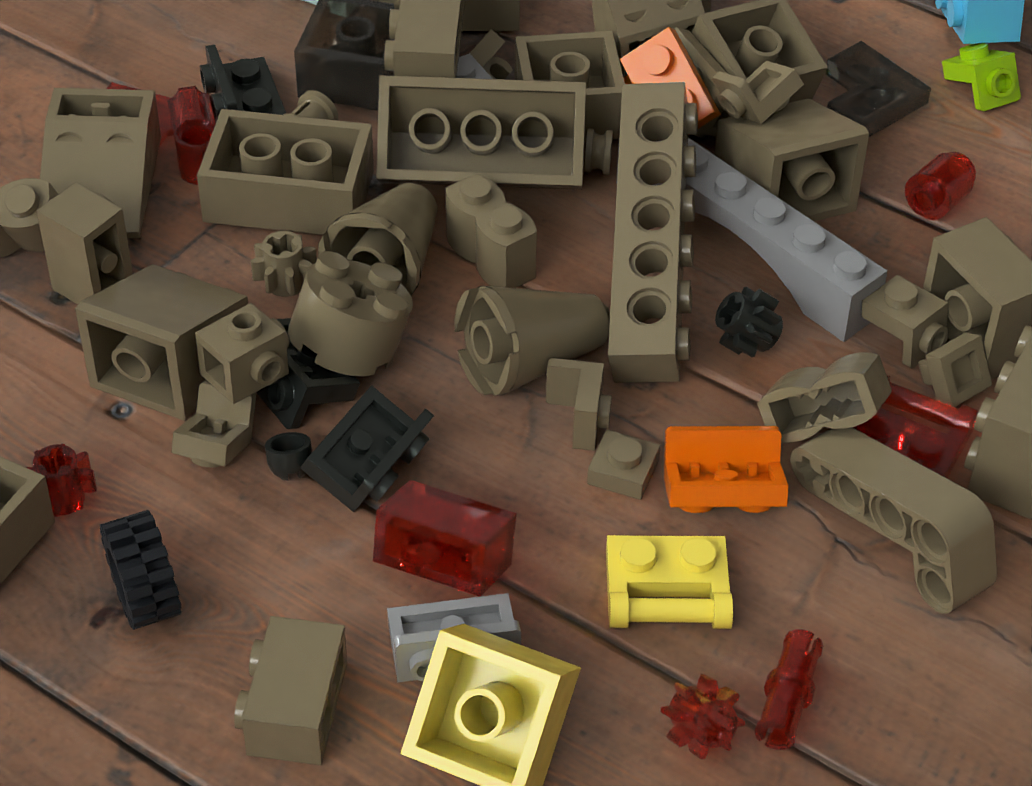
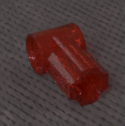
M196 86L178 88L177 93L167 100L175 141L179 174L187 183L198 185L197 174L216 122L210 95L199 91Z

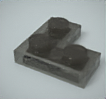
M862 41L827 60L828 68L825 75L848 90L829 101L827 108L865 126L869 132V137L929 102L931 87Z

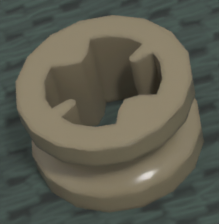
M588 128L584 173L591 174L593 169L598 168L602 170L603 175H610L613 130H606L605 134L599 135L595 132V129Z

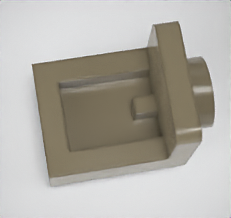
M767 60L746 80L722 71H718L712 77V81L720 92L718 101L722 108L736 119L742 117L762 124L773 113L783 109L789 103L790 97L804 85L795 69Z
M899 275L893 277L862 300L861 317L903 340L902 363L910 368L917 366L918 361L926 359L925 355L941 347L947 341L949 333L947 328L948 302Z
M551 358L548 360L546 402L552 405L575 407L572 448L595 451L598 428L609 429L612 395L602 394L604 363Z
M207 380L199 385L197 412L173 432L171 453L189 457L194 464L202 467H225L251 443L256 393L233 404Z

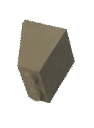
M808 98L788 103L783 109L773 113L762 124L742 117L738 119L734 117L719 119L715 156L811 220L818 221L856 211L869 132L865 126Z
M152 264L82 300L75 308L90 387L186 421L197 407L199 385L206 380L200 375L195 332L248 305L247 296L228 288H222L189 277L184 273Z

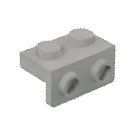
M509 593L387 608L388 627L397 683L414 680L424 681L439 631L442 629L467 624L521 645V629L519 621L514 620Z

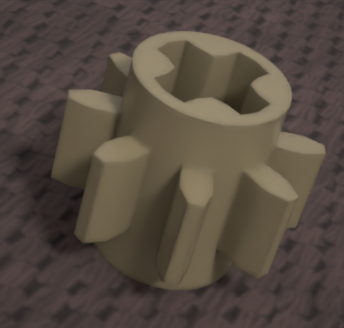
M290 231L271 233L263 240V243H255L254 245L255 258L250 260L253 281L265 280L266 293L268 294L272 293L281 297L296 295L301 291L309 267L317 261L316 248L310 246L303 248L302 235L300 234L297 235Z

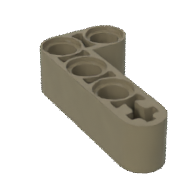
M852 427L846 429L830 428L793 449L790 457L792 470L797 480L806 490L913 553L917 588L925 602L936 612L948 614L996 582L997 563L992 515L985 503L973 492Z

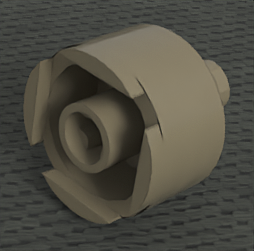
M321 252L316 263L311 265L306 273L288 327V336L291 343L300 352L303 345L317 353L314 363L340 374L350 376L375 375L377 367L384 364L385 369H387L394 360L413 307L411 295L400 283L402 273L397 268L386 263H374L370 266L361 262L347 260L344 256L335 252Z

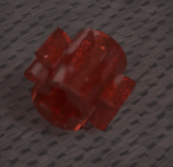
M65 444L49 445L35 451L32 462L33 467L26 468L45 476L54 517L68 515L78 509H84L85 493L97 491L94 470L91 469L88 453L84 451L76 455L75 451Z
M706 674L700 675L697 686L686 687L676 682L674 686L677 693L673 696L670 706L661 707L660 711L668 716L674 724V727L669 730L666 736L668 740L678 747L688 744L689 751L700 759L706 758L709 748L722 747L730 751L732 749L730 740L735 735L737 727L744 726L746 722L737 716L732 707L738 701L740 695L727 686L718 689L717 681Z

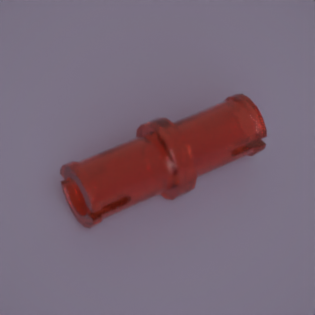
M795 629L785 635L777 668L767 675L764 685L767 699L760 721L756 725L755 735L761 741L765 739L768 728H771L765 742V746L769 748L785 750L794 745L803 709L807 708L813 701L816 687L812 679L824 646L822 640L817 638L813 642L811 651L808 652L814 633L810 631Z

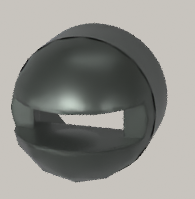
M286 432L268 439L265 443L267 463L272 473L280 479L287 481L288 474L297 473L299 478L304 477L306 473L300 467L312 453L310 437L299 432Z

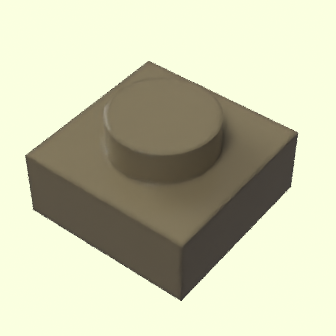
M607 429L588 467L587 484L641 500L658 464L661 445Z

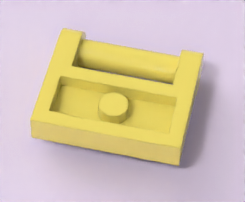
M607 535L606 565L609 628H628L629 622L712 623L713 629H732L733 599L732 593H730L725 536ZM629 597H686V598H629Z

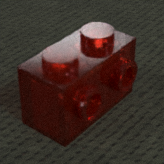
M409 480L376 510L373 562L480 597L512 564L517 513Z

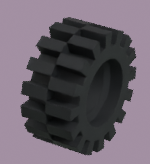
M145 510L100 524L101 540L106 552V560L110 566L113 583H115L119 601L122 602L123 611L126 618H128L130 627L135 630L181 615L182 607L178 597V587L174 581L173 568L169 563L168 553L165 545L162 543L159 528L156 527L155 519L150 511Z

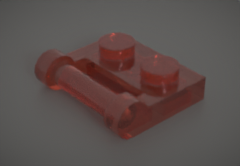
M887 375L892 392L884 404L946 427L950 431L948 434L882 408L871 419L852 428L948 478L974 430L979 410L964 404L960 408L948 405L890 382V376Z

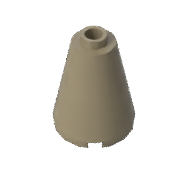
M415 183L400 184L332 222L318 244V255L321 252L330 251L344 256L347 260L361 262L370 266L374 263L392 265L402 273L400 283L412 296L420 282L438 214L436 200L421 185Z
M479 286L464 291L458 301L454 319L455 332L464 331L466 349L457 350L460 363L467 379L479 393L483 395L494 394L493 396L505 395L547 374L548 360L551 358L576 360L602 347L609 335L610 310L594 294L495 286Z

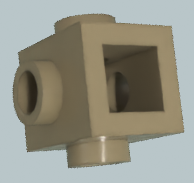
M252 303L195 332L200 375L233 404L289 374L287 356L289 337L285 328L277 319H270Z

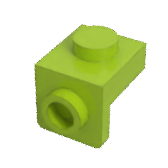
M977 43L961 47L959 49L960 55L942 61L944 79L972 83L975 108L979 111L1000 107L1018 101L1021 97L1014 52L991 50L987 43Z

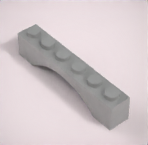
M688 138V146L695 145L696 177H688L686 183V190L694 189L695 212L707 216L728 228L750 245L778 275L792 294L803 314L841 341L845 342L871 322L861 317L862 300L885 284L888 271Z

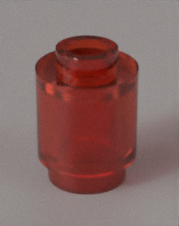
M959 152L936 155L907 181L905 197L909 206L915 213L925 219L937 220L944 217L972 191L976 178L975 167L968 157Z

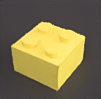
M467 624L442 629L439 631L400 754L480 786H543L581 667Z

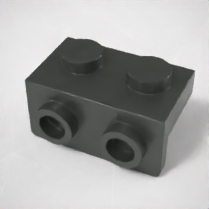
M371 385L310 454L300 468L354 512L368 495L376 502L380 500L399 477L391 469L399 458L409 465L430 440L422 430L435 415L425 408L414 421Z

